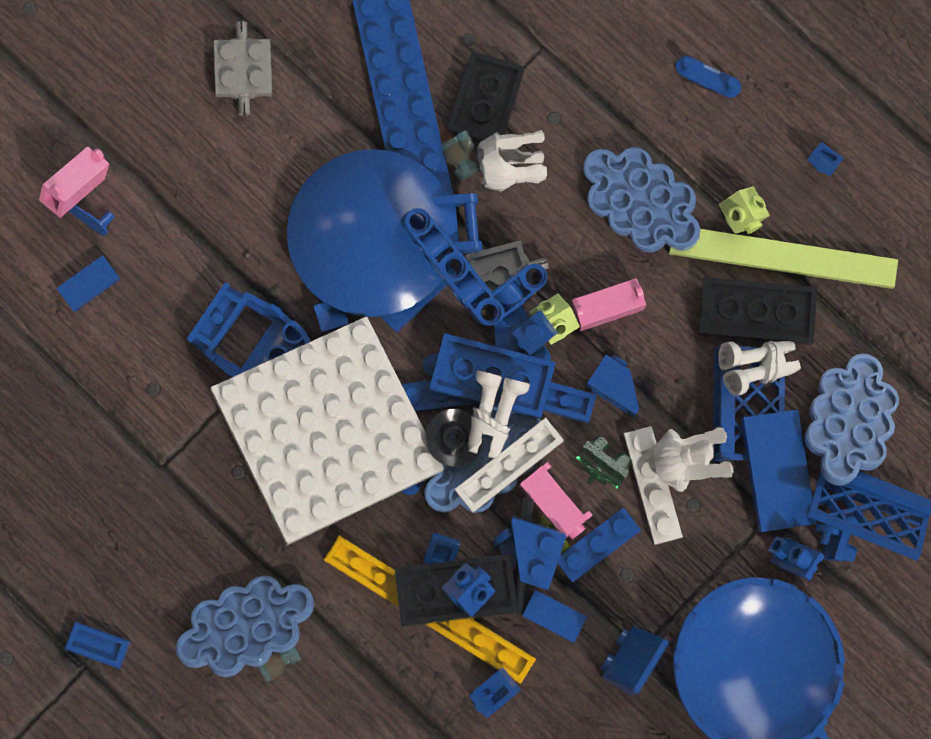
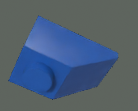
M605 355L588 381L586 388L635 418L639 411L631 371L626 368L627 363L615 355L612 357Z

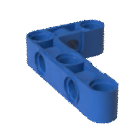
M415 208L406 212L403 217V227L415 242L419 251L458 301L479 324L494 325L524 304L547 281L545 268L538 264H527L514 274L509 275V278L499 287L490 290L449 236L438 226L426 210ZM415 213L420 214L424 220L423 227L419 230L413 229L410 225V217ZM450 259L456 260L459 264V270L453 276L448 274L445 269L446 262ZM530 269H534L538 273L539 278L534 285L529 284L526 280V273ZM486 304L491 305L494 309V316L488 321L484 320L481 316V309Z

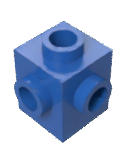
M467 563L456 571L451 579L441 588L455 605L471 617L496 592L488 583L491 577L482 568L477 567L473 569Z

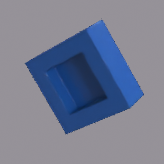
M821 142L807 161L817 171L831 176L844 158Z
M432 533L423 557V563L455 561L460 541Z

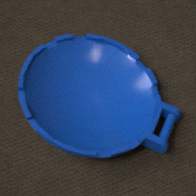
M375 149L343 154L317 169L305 181L293 201L287 224V243L292 263L309 291L325 304L346 314L361 317H383L403 312L414 307L415 304L422 301L428 295L430 296L443 281L405 231L402 224L404 215L415 208L424 209L431 215L438 226L444 230L462 254L480 252L483 249L482 241H479L476 215L478 195L475 193L448 195L441 182L426 167L399 153ZM464 206L467 231V241L459 242L456 207ZM417 213L413 214L410 217L411 227L416 230L423 227L424 220L422 216ZM453 259L446 262V271L449 270Z
M745 578L732 581L716 588L702 598L688 614L680 629L673 659L677 692L684 709L694 724L710 739H829L824 726L828 723V719L835 706L839 704L842 695L845 656L838 631L823 607L814 598L797 589L796 586L784 581L767 578Z

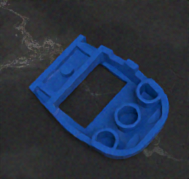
M226 282L187 337V340L231 377L237 376L310 342L305 330L294 320L292 321L282 312V309L274 304L258 299L257 296L248 292L243 294L236 291ZM247 305L272 323L240 369L217 354L215 350Z

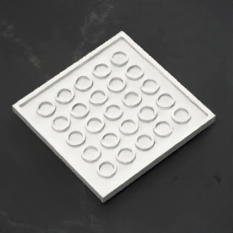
M367 316L210 388L286 545L444 470L442 464L436 461L429 453L425 441L426 432Z

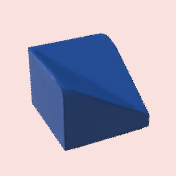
M325 303L314 305L322 335H327L349 325L346 313Z

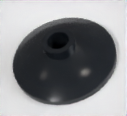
M460 409L444 410L434 416L428 424L425 435L426 446L431 456L439 463L449 467H459L470 463L479 454L482 443L478 448L477 454L470 452L468 447L472 424V415ZM450 433L457 437L455 444L448 442L447 437Z

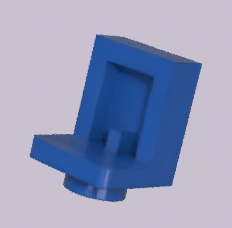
M542 311L536 312L512 332L516 337L518 346L529 355L543 348L544 344L558 334Z
M501 668L470 693L469 697L472 699L475 709L488 718L519 693L521 689L506 670Z

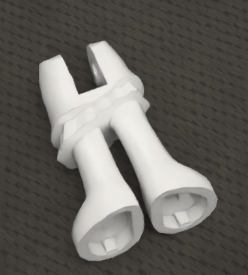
M769 341L767 343L764 342L760 348L741 351L739 345L734 342L723 343L720 346L718 357L719 366L722 370L760 362L759 367L726 372L723 376V382L728 391L734 396H739L747 392L750 382L759 380L760 383L765 385L767 382H774L781 377L791 375L800 370L799 360L786 362L784 354L796 350L794 342Z
M477 370L476 380L482 386V396L479 409L473 407L474 417L471 416L472 424L468 447L470 452L477 454L478 448L482 443V434L494 436L493 441L490 443L488 457L497 459L509 436L507 433L510 428L507 427L515 399L517 396L528 392L530 384L505 378L495 418H492V408L502 377Z

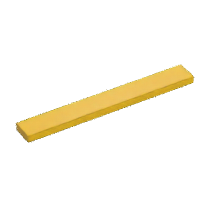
M338 536L324 561L399 608L395 570L343 537ZM473 619L425 624L495 669L500 670L504 668L510 677L519 684L522 683L536 660Z

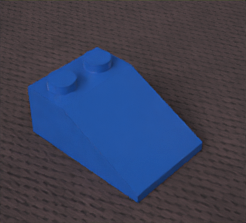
M634 626L630 631L624 629L615 643L619 646L615 656L613 657L609 654L600 668L604 671L601 678L630 696L638 694L669 642Z

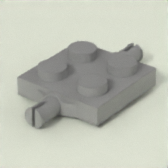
M240 21L235 23L236 38L231 40H214L216 97L237 99L239 104L238 115L244 116L243 105H245V116L251 115L250 99L258 96H272L270 39L247 38V22L242 21L241 32Z
M521 240L466 255V260L490 290L499 287L509 278V275L514 274L524 265L538 264L545 269H549L546 257L529 261L524 254ZM530 269L526 273V280L531 285H533V272H537L534 269ZM486 304L482 307L481 311L493 307L489 304Z

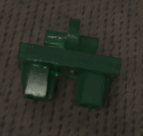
M597 436L591 442L587 441L576 458L585 464L582 469L590 475L586 481L590 486L596 479L604 486L609 482L618 489L630 472L628 468L632 459L621 452L614 459L605 454L610 444L601 436Z

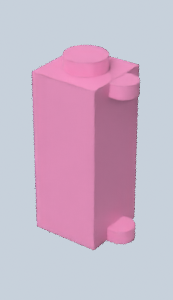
M87 146L42 185L39 201L61 218L105 180L109 163L103 157L102 151L97 148L92 150Z
M637 278L573 299L571 302V309L580 326L579 331L643 311L646 307L643 290L639 286Z
M547 462L525 479L519 488L528 498L534 499L533 505L554 530L566 533V538L569 536L573 540L585 530L583 524L593 515L590 511L584 515L547 472L552 467Z

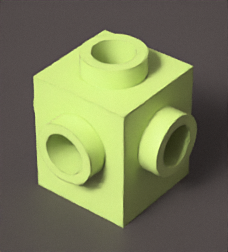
M754 186L738 190L719 204L726 217L727 224L735 234L742 231L750 234L763 226L761 221L770 216L764 200L758 195Z
M559 294L541 302L537 307L529 311L531 316L538 311H542L558 332L556 336L548 341L551 345L562 340L566 335L580 327L571 307Z

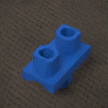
M854 515L846 517L850 523L859 524ZM816 524L815 530L822 533L820 544L824 545L822 554L825 556V560L849 562L855 560L857 547L847 544L850 537L849 533L827 524Z
M777 536L768 549L773 555L770 560L773 565L809 581L813 577V573L817 571L816 565L825 557L821 552L786 537L782 539Z

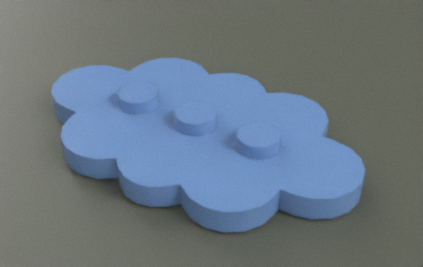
M637 147L627 148L618 156L607 149H598L587 155L584 160L583 170L586 179L592 184L587 197L589 208L595 215L608 218L610 228L614 233L619 236H631L632 242L637 249L649 253L658 251L665 244L679 251L689 250L697 244L700 239V227L698 221L691 215L696 204L695 193L684 182H675L673 171L669 166L660 163L652 164L650 155L645 150Z
M857 354L848 361L845 369L832 368L823 373L818 382V392L820 395L813 400L809 407V414L813 422L805 432V443L812 453L822 457L820 466L822 475L828 482L834 485L843 486L849 484L855 479L860 469L869 471L880 466L886 457L887 448L885 442L890 439L895 431V424L891 415L899 405V396L890 384L882 381L883 368L881 363L870 354Z
M496 407L492 408V418L496 416L498 410ZM511 411L507 427L510 428L507 433L509 436L504 443L501 453L540 423L541 419ZM450 433L448 442L455 444L457 437ZM483 434L481 450L470 463L459 467H449L442 464L444 470L433 476L425 488V499L432 509L443 513L450 512L458 505H461L471 512L455 492V489L494 459L488 457L490 443L493 441L494 436ZM533 465L523 474L530 472L535 467V465ZM517 479L497 495L511 492L516 486ZM495 496L474 513L489 509L494 502Z
M270 576L256 577L249 582L246 588L239 586L229 587L222 592L218 601L206 600L196 605L191 614L193 628L183 633L177 640L176 654L182 664L187 667L199 668L208 664L213 673L221 677L236 675L245 664L254 667L261 666L269 660L272 652L283 653L295 647L300 636L298 623L309 618L314 609L312 594L306 587L297 584L281 588L278 581Z

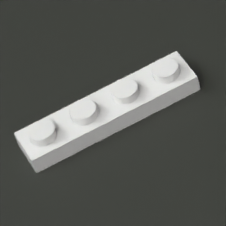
M545 418L500 453L497 459L491 460L458 486L455 492L471 512L474 513L563 443L564 440Z
M652 426L624 433V440L653 544L657 545L682 538L669 486L659 481L653 460L654 446L657 443Z

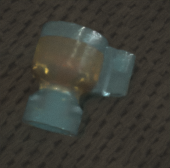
M467 130L440 145L447 163L455 165V173L459 181L465 180L479 172L476 163L470 159L472 149L475 146Z
M293 647L291 650L283 653L272 652L269 660L263 665L258 666L268 683L282 675L287 664L293 665L302 659L296 648Z

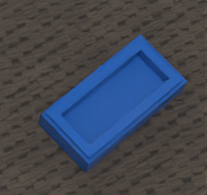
M102 255L56 289L75 313L121 279Z
M535 590L522 617L572 643L575 642L587 616Z
M74 622L64 649L121 669L131 641Z

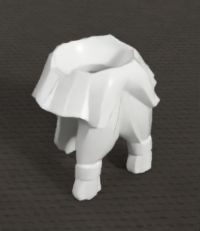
M539 130L533 133H524L523 135H499L496 132L480 142L477 146V157L480 162V171L484 177V181L481 183L487 188L502 192L515 183L531 182L539 184L541 181L546 180L547 167L542 164L527 167H514L511 165L518 163H543L544 153L542 151L534 153L521 152L517 148L523 144L542 143L545 138L544 132Z
M718 427L713 431L694 435L687 439H681L677 432L669 429L654 446L653 460L659 481L672 486L677 491L683 492L690 480H702L710 477H732L733 466L730 462L724 461L720 464L709 463L713 458V445L726 442L727 433L724 431V428Z

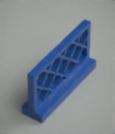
M720 344L714 348L713 430L718 427L724 428L727 438L725 443H715L713 445L712 461H747L746 454H734L735 441L740 436L743 437V430L735 421V413L742 407L749 416H756L746 404L755 394L766 405L757 415H763L768 409L772 413L785 412V376L771 382L777 389V396L771 402L760 391L764 384L760 383L756 387L753 382L749 383L752 392L742 400L739 396L732 395L723 382V376L726 372L741 369L738 366L727 370L720 368L718 361L719 350L722 345ZM739 346L741 351L760 348ZM760 362L752 363L747 369L754 368L755 366L759 367ZM776 401H777V409H776V407L773 405Z
M820 470L815 482L816 488L808 517L918 561L921 556L927 525L931 515L930 499L860 471L849 484L843 486L834 485L824 478ZM826 489L837 494L829 495ZM843 500L849 509L840 510L835 501ZM853 500L860 502L864 505L856 506ZM826 504L832 513H825L818 510L817 507ZM870 511L876 520L868 522L862 513ZM880 511L892 516L884 517ZM854 515L859 524L850 523L846 517ZM897 522L903 531L895 533L890 523ZM907 522L919 527L911 528ZM881 526L887 535L877 534L873 528ZM908 537L915 547L912 548L904 545L901 539Z

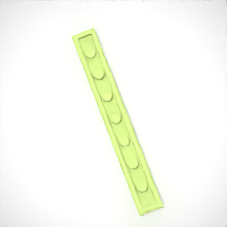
M700 229V239L691 249L679 251L670 247L669 250L670 255L891 289L895 287L898 259Z

